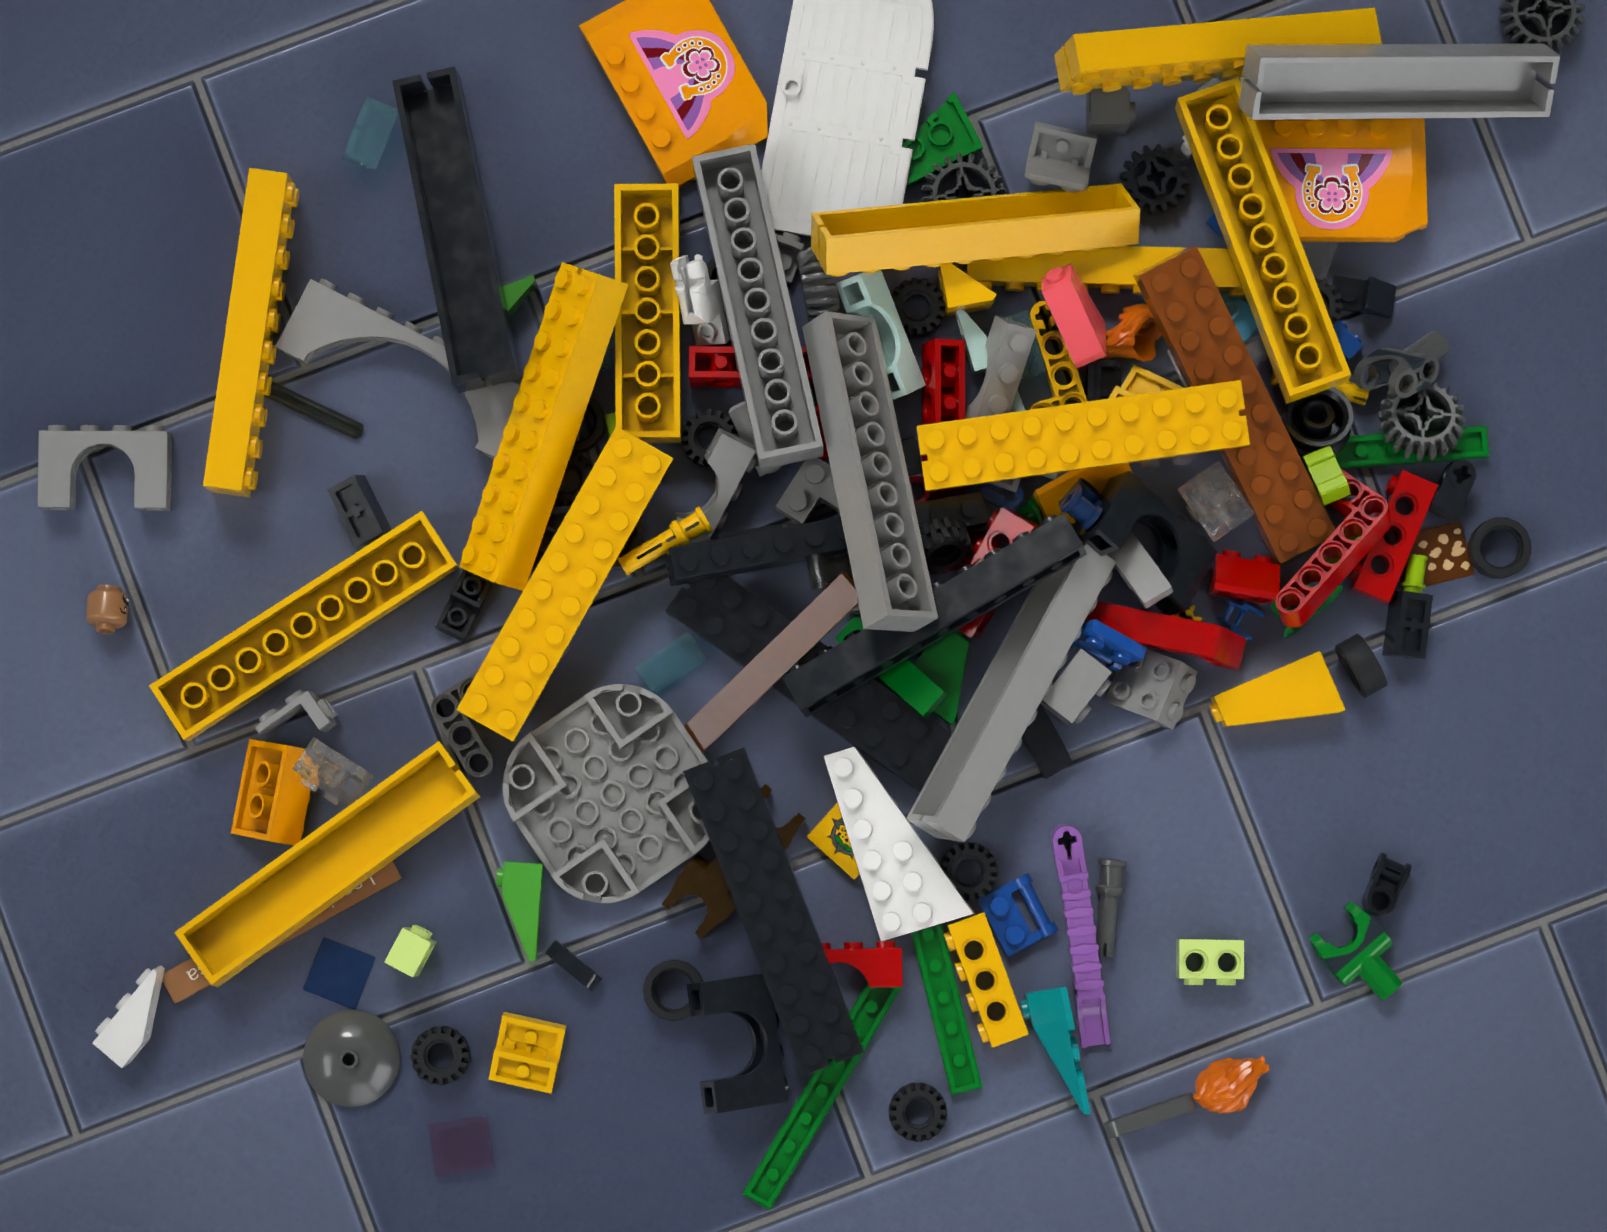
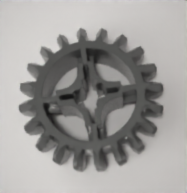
M1505 0L1506 2L1501 3L1498 8L1500 11L1507 13L1501 15L1498 20L1502 24L1508 23V26L1502 30L1503 35L1509 33L1514 35L1509 41L1510 44H1515L1517 41H1520L1522 44H1545L1549 48H1553L1557 53L1563 51V44L1570 46L1574 42L1572 36H1578L1581 33V29L1577 25H1581L1585 21L1582 15L1577 14L1585 9V5L1576 4L1577 0H1559L1561 3H1554L1551 0H1531L1532 7L1525 8L1524 11L1518 12L1519 0ZM1539 8L1542 13L1548 14L1545 19H1543L1541 14L1535 13ZM1565 16V24L1562 31L1550 36L1552 20ZM1522 24L1532 25L1535 28L1536 35L1529 32Z
M957 153L955 164L947 156L944 158V162L947 165L945 169L938 163L933 165L937 176L932 173L926 174L925 179L932 185H922L921 191L930 196L921 198V202L961 199L959 197L956 198L954 195L959 196L962 183L966 195H971L972 197L1004 195L1007 191L1006 188H996V186L1003 182V177L997 176L992 179L991 176L996 172L994 165L987 171L983 169L987 161L985 158H982L979 164L976 165L973 164L974 154H969L968 161L963 162L962 154ZM966 173L980 178L987 189L972 186L968 182ZM956 174V187L945 191V194H937L940 184L947 177Z
M811 247L807 248V250L799 251L797 262L808 322L825 311L840 313L834 276L825 274Z
M1437 379L1432 385H1428L1407 398L1393 396L1390 391L1387 392V399L1382 400L1380 405L1382 411L1378 414V421L1382 422L1379 430L1380 433H1387L1384 438L1385 444L1395 442L1393 446L1394 453L1403 449L1405 450V459L1409 458L1411 453L1416 454L1418 462L1423 459L1424 454L1432 461L1435 459L1436 453L1444 457L1448 452V448L1453 449L1456 447L1457 439L1463 435L1464 431L1461 427H1464L1466 419L1464 416H1461L1464 412V405L1457 404L1459 401L1458 394L1449 396L1451 390L1449 385L1441 389L1438 387L1439 381ZM1399 385L1400 391L1402 390V385ZM1417 401V404L1413 407L1399 409L1408 402ZM1420 410H1422V417L1425 422L1423 428L1419 416ZM1439 428L1445 429L1436 436L1426 438V434L1430 431H1438ZM1405 429L1410 430L1412 434L1408 433Z

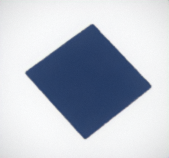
M324 937L303 990L351 1009H356L375 957Z

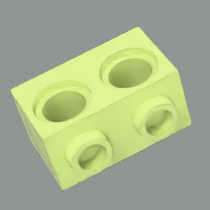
M417 924L412 925L411 928L403 927L384 963L411 977L419 976L437 943L431 939L433 933Z
M1176 939V978H1184V985H1203L1204 979H1216V985H1236V979H1244V940ZM1191 953H1197L1202 958V965L1200 969L1192 972L1186 966V958ZM1224 953H1229L1234 959L1233 968L1227 972L1222 971L1218 966V959Z

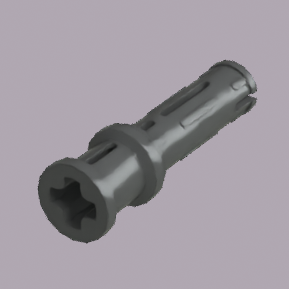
M1098 858V864L1101 865L1100 882L1095 888L1097 894H1100L1096 941L1099 945L1098 956L1103 957L1104 943H1106L1104 956L1114 957L1119 896L1122 897L1125 890L1122 887L1123 867L1127 866V861Z

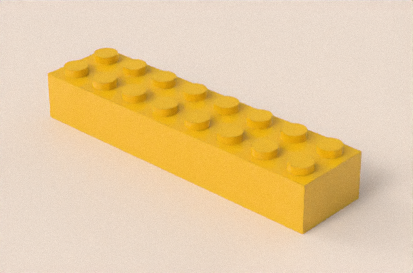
M678 183L614 184L615 280L629 284L615 323L616 426L646 443H681L680 305L675 290L676 281L673 280L670 266L672 260L680 257Z

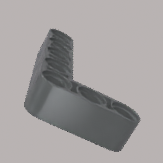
M572 640L568 645L566 651L564 652L563 656L569 652ZM475 672L437 695L431 703V712L469 775L476 778H485L495 768L494 758L470 717L456 710L465 695L466 688L473 681L477 673ZM444 700H451L455 706L454 713L449 717H441L438 712V706ZM461 727H467L471 731V739L465 745H459L454 738L456 730ZM483 754L488 760V766L483 772H475L471 767V761L476 755Z

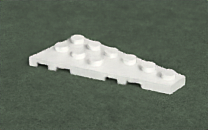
M854 746L825 755L824 759L880 940L885 941L974 914L971 907L960 895L954 883L948 878L914 827L898 808L892 796L889 795L881 784L877 775L857 747Z

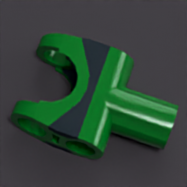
M1350 901L1344 906L1345 911L1351 917L1350 921L1353 924L1354 930L1349 943L1342 947H1335L1329 942L1326 943L1315 932L1308 939L1323 964L1343 986L1346 987L1357 976H1360L1375 995L1383 1001L1403 983L1381 958V955L1391 948L1394 943L1376 921Z

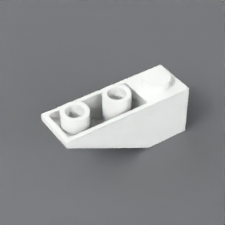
M163 966L153 970L147 968L136 981V984L139 985L132 995L130 993L125 994L115 1006L119 1010L112 1020L107 1017L95 1031L98 1037L93 1041V1044L121 1068L130 1064L150 1040L165 970Z

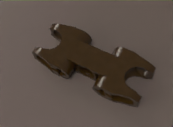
M765 784L761 789L765 799H767L772 789ZM800 813L794 816L786 825L777 827L785 850L790 846L795 833L806 819ZM699 854L678 875L672 890L662 903L669 910L686 895H696L702 898L707 907V915L695 932L701 939L716 925L727 919L736 909L717 857L709 864Z

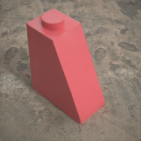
M1069 264L1062 268L1056 267L1051 269L1046 275L1042 276V294L1075 366L1079 368L1105 357L1106 322L1073 266Z

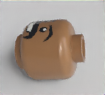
M97 586L96 590H93L87 596L86 622L96 627L95 631L98 633H115V629L122 628L127 624L129 597L118 586Z

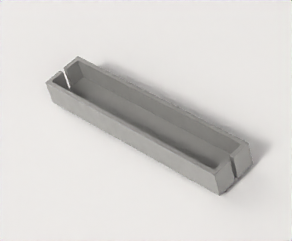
M1545 44L1247 45L1243 73L1248 79H1242L1238 107L1252 120L1550 117L1554 89L1542 79L1536 77V73L1549 84H1555L1560 55Z
M1084 541L1081 542L1087 555L1033 585L906 819L933 837L965 842L973 834L976 828V820L981 811L989 805L992 798L991 793L996 783L1004 777L1007 771L1006 765L1010 757L1021 746L1023 733L1027 726L1035 720L1037 716L1036 709L1042 698L1050 692L1055 674L1066 663L1068 658L1067 652L1072 643L1081 635L1082 625L1087 615L1095 609L1098 602L1097 597L1101 589L1112 578V569L1116 561L1107 555L1100 556Z

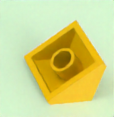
M942 263L939 266L938 279L940 289L943 292L946 317L955 316L959 310L972 313L988 310L992 307L997 295L952 263Z

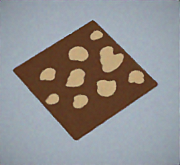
M1458 521L1456 524L1449 523L1419 531L1411 553L1428 557L1423 585L1429 586L1474 575L1461 521Z

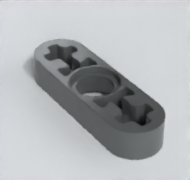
M1190 1092L1104 1122L1108 1138L1111 1139L1195 1110L1197 1106L1193 1094Z

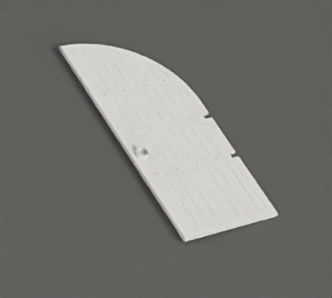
M793 0L761 170L775 231L811 237V213L903 204L913 149L903 148L902 144L903 140L915 141L926 79L915 77L916 69L927 71L934 35L932 0Z

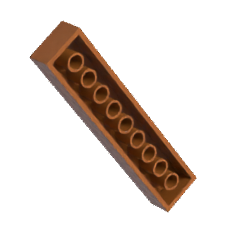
M1189 246L1134 274L1133 277L1187 387L1241 380L1245 409L1239 411V416H1246L1250 445L1219 450L1273 561L1281 564L1326 541L1335 531V528L1197 246Z

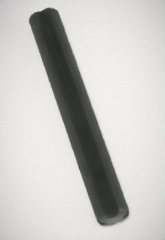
M273 381L270 395H264V397L353 439L360 438L364 430L362 423Z

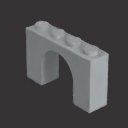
M49 425L48 431L39 430L38 508L42 510L75 511L76 474L80 463L89 453L96 449L113 447L124 451L133 464L135 474L134 508L139 511H171L172 434L164 431V426L148 425L144 426V431H132V426L114 425L112 426V431H100V426L81 425L80 431H68V426Z

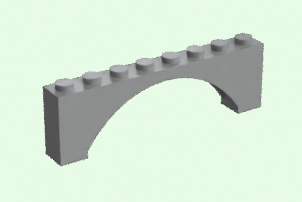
M322 278L319 283L310 279L275 346L280 352L308 365L311 358L342 345L365 341L393 342L426 354L449 372L442 338L434 335L431 340L421 335L423 329L408 321L403 326L393 321L395 315L380 307H377L376 311L364 306L366 301L350 292L346 297L336 292L338 286ZM519 379L518 383L510 381L493 385L490 380H486L487 387L464 392L471 406L479 441L475 449L492 459L497 455L503 437V430L510 417L513 401L518 393L522 379Z

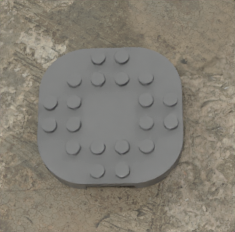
M613 684L590 691L540 727L527 734L515 746L507 760L502 790L510 817L549 871L553 880L566 892L581 900L596 903H613L628 899L692 857L710 840L683 773L685 770L708 761L671 707L659 696L644 688L634 685Z

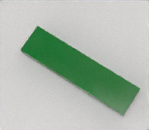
M855 615L835 639L842 643L844 642V637L855 630H864L862 619ZM908 659L878 676L926 719L948 695Z

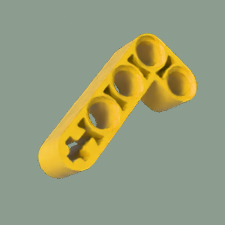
M1039 301L1032 307L1028 321L1029 326L1037 331L1034 342L1052 398L1035 403L1031 409L1064 405L1068 400H1075L1078 403L1087 402L1077 367L1071 358L1046 301ZM1040 310H1043L1044 314L1051 315L1047 322L1050 332L1043 336L1040 333H1044L1046 329L1043 320H1036ZM1048 340L1058 341L1062 351L1057 355L1049 354L1045 349V342ZM1058 370L1067 371L1071 375V382L1067 385L1058 384L1054 378L1055 372Z

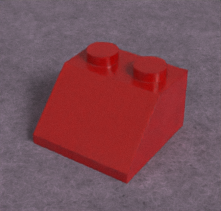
M1222 550V555L1216 554L1212 562L1207 594L1271 605L1276 601V596L1279 593L1280 565L1273 564V558L1254 555V559L1250 560L1241 558L1240 552Z

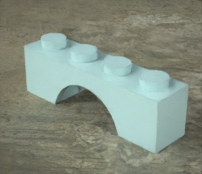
M879 270L871 274L862 272L837 282L836 287L847 314L875 317L892 400L926 386L882 271Z

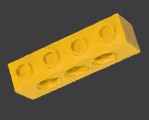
M981 912L948 924L949 932L943 934L949 951L956 950L960 962L954 965L961 982L967 980L971 993L965 995L971 1012L978 1011L982 1023L977 1025L982 1042L989 1041L990 1046L993 1048L1029 1035L985 913ZM970 941H977L982 946L981 956L974 960L967 958L964 952L966 944ZM983 971H988L993 976V984L987 990L979 989L975 982L976 976ZM992 1002H1000L1004 1006V1015L999 1020H991L987 1016V1007Z

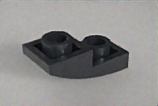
M463 569L435 625V629L464 643L493 582Z
M1039 704L1036 709L1037 716L1035 720L1027 726L1021 738L1024 745L1029 748L1041 776L1047 779L1072 765L1073 762L1042 704Z

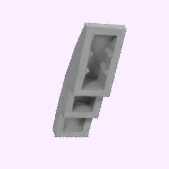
M1130 531L1120 550L1106 554L1116 561L1113 568L1119 572L1128 587L1134 591L1145 609L1173 593L1172 586L1132 531Z

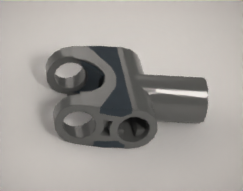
M1431 331L1404 350L1386 346L1380 347L1359 362L1354 374L1355 384L1358 388L1364 390H1372L1389 385V391L1393 396L1401 398L1410 397L1436 380L1440 369L1438 361L1449 352L1447 340L1439 332ZM1368 369V379L1364 382V373ZM1399 385L1403 386L1401 391L1399 390Z

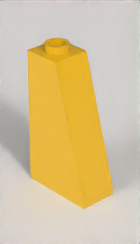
M1320 651L1211 697L1213 704L1209 705L1214 721L1216 723L1221 722L1223 727L1330 715L1346 710Z

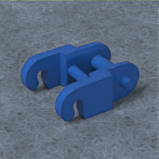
M1234 598L1232 601L1226 599L1225 602L1228 606L1222 618L1217 617L1216 620L1220 622V626H1229L1230 631L1251 642L1253 638L1240 631L1239 624L1247 611L1255 613L1261 618L1264 617L1265 613L1246 603L1239 605ZM1234 608L1240 610V613L1233 624L1228 619Z

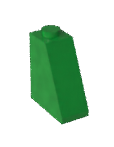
M959 630L927 647L914 665L948 694L932 713L950 725L956 718L969 642L964 639L966 635Z

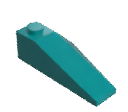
M1060 985L1024 993L1025 1000L1020 1001L1023 1019L1030 1020L1033 1030L1080 1111L1084 1115L1091 1114L1082 1069L1079 1068V1048L1075 1037L1072 1035L1075 1026L1067 987Z

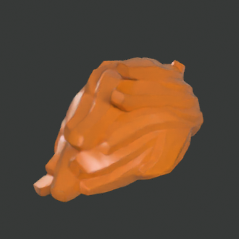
M1139 304L1123 308L1124 314H1120L1118 318L1120 323L1106 331V356L1103 359L1108 360L1116 356L1136 358L1141 362L1151 361L1156 356L1154 344L1160 339L1162 334L1148 305Z
M1262 1055L1256 1060L1254 1058L1233 1059L1232 1057L1216 1060L1210 1063L1208 1068L1201 1071L1197 1076L1195 1082L1196 1093L1193 1094V1098L1202 1108L1210 1112L1222 1114L1241 1111L1247 1107L1256 1089L1259 1077L1270 1071L1269 1065L1265 1064V1057Z

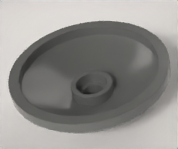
M343 1010L333 1013L321 1020L307 1038L303 1052L305 1074L313 1089L322 1098L333 1104L345 1107L369 1104L383 1096L397 1077L400 1067L398 1041L391 1028L374 1014L362 1010ZM346 1053L354 1055L355 1062L353 1065L345 1064L344 1056Z

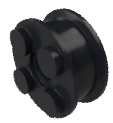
M1333 387L1287 404L1285 402L1281 420L1300 456L1303 457L1329 445L1334 455H1336L1346 446L1350 438L1354 414L1348 398L1341 391ZM1317 418L1320 419V421L1323 423L1316 424L1313 423L1310 419Z

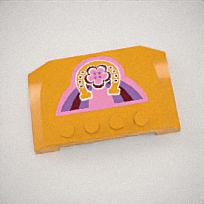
M625 0L579 25V29L606 73L666 184L678 183L680 188L695 180L692 156L750 144L757 146L767 140V102L710 0Z
M1425 119L1255 120L1301 242H1397L1403 239L1405 235L1427 227Z

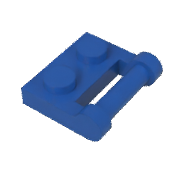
M1096 619L1083 623L1081 635L1071 645V648L1074 646L1079 649L1082 648L1088 654L1105 662L1107 668L1114 672L1119 671L1123 665L1143 660L1147 650L1145 646Z
M1029 873L977 899L1007 957L1059 930L1055 922L1050 921L1031 885L1033 880ZM1017 889L1020 890L1039 926V929L1032 933L1011 895Z

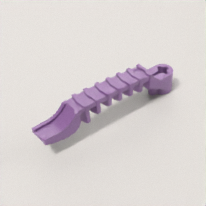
M1061 823L1056 825L1051 831L1050 840L1057 878L1061 882L1062 887L1060 897L1064 901V909L1062 910L1067 921L1065 930L1070 942L1068 950L1072 956L1070 967L1074 972L1072 983L1077 993L1074 994L1081 1047L1108 1045L1111 1042L1106 1012V997L1103 990L1104 981L1100 972L1102 966L1098 957L1099 945L1095 936L1097 931L1093 922L1092 914L1094 910L1090 901L1091 890L1088 888L1087 878L1089 876L1084 857L1082 837L1073 825ZM1065 831L1070 836H1074V839L1069 841V856H1067V850L1063 843L1058 841L1059 838L1063 837V832Z

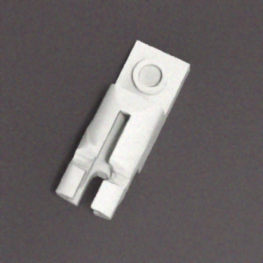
M696 254L694 256L695 260L690 262L688 255L672 260L670 266L673 280L676 281L675 290L679 300L683 324H692L696 346L726 344L730 338L718 279L710 280L707 265L699 254Z

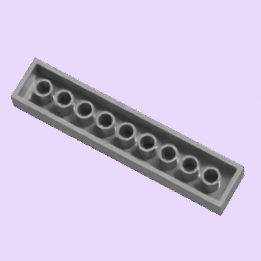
M755 144L692 156L694 175L759 468L761 470L823 457V442Z
M825 311L802 326L863 629L914 632L938 619L876 319L875 317Z

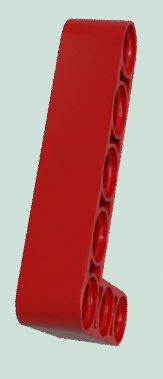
M1342 470V473L1349 485L1351 493L1349 496L1357 497L1352 500H1345L1348 497L1346 496L1327 504L1346 518L1276 596L1275 603L1281 622L1287 627L1297 628L1306 623L1391 526L1392 519L1386 499L1344 470ZM1375 512H1380V513H1381V514H1380L1379 516H1377V517H1370V515H1371L1372 513H1375ZM1355 535L1361 536L1357 540H1348L1350 537ZM1331 559H1340L1337 563H1328ZM1311 582H1319V584L1314 587H1307V585ZM1291 605H1298L1295 610H1286Z
M1099 601L1095 609L1087 615L1084 621L1096 619L1143 646L1196 656L1213 665L1233 670H1240L1247 640L1222 626Z

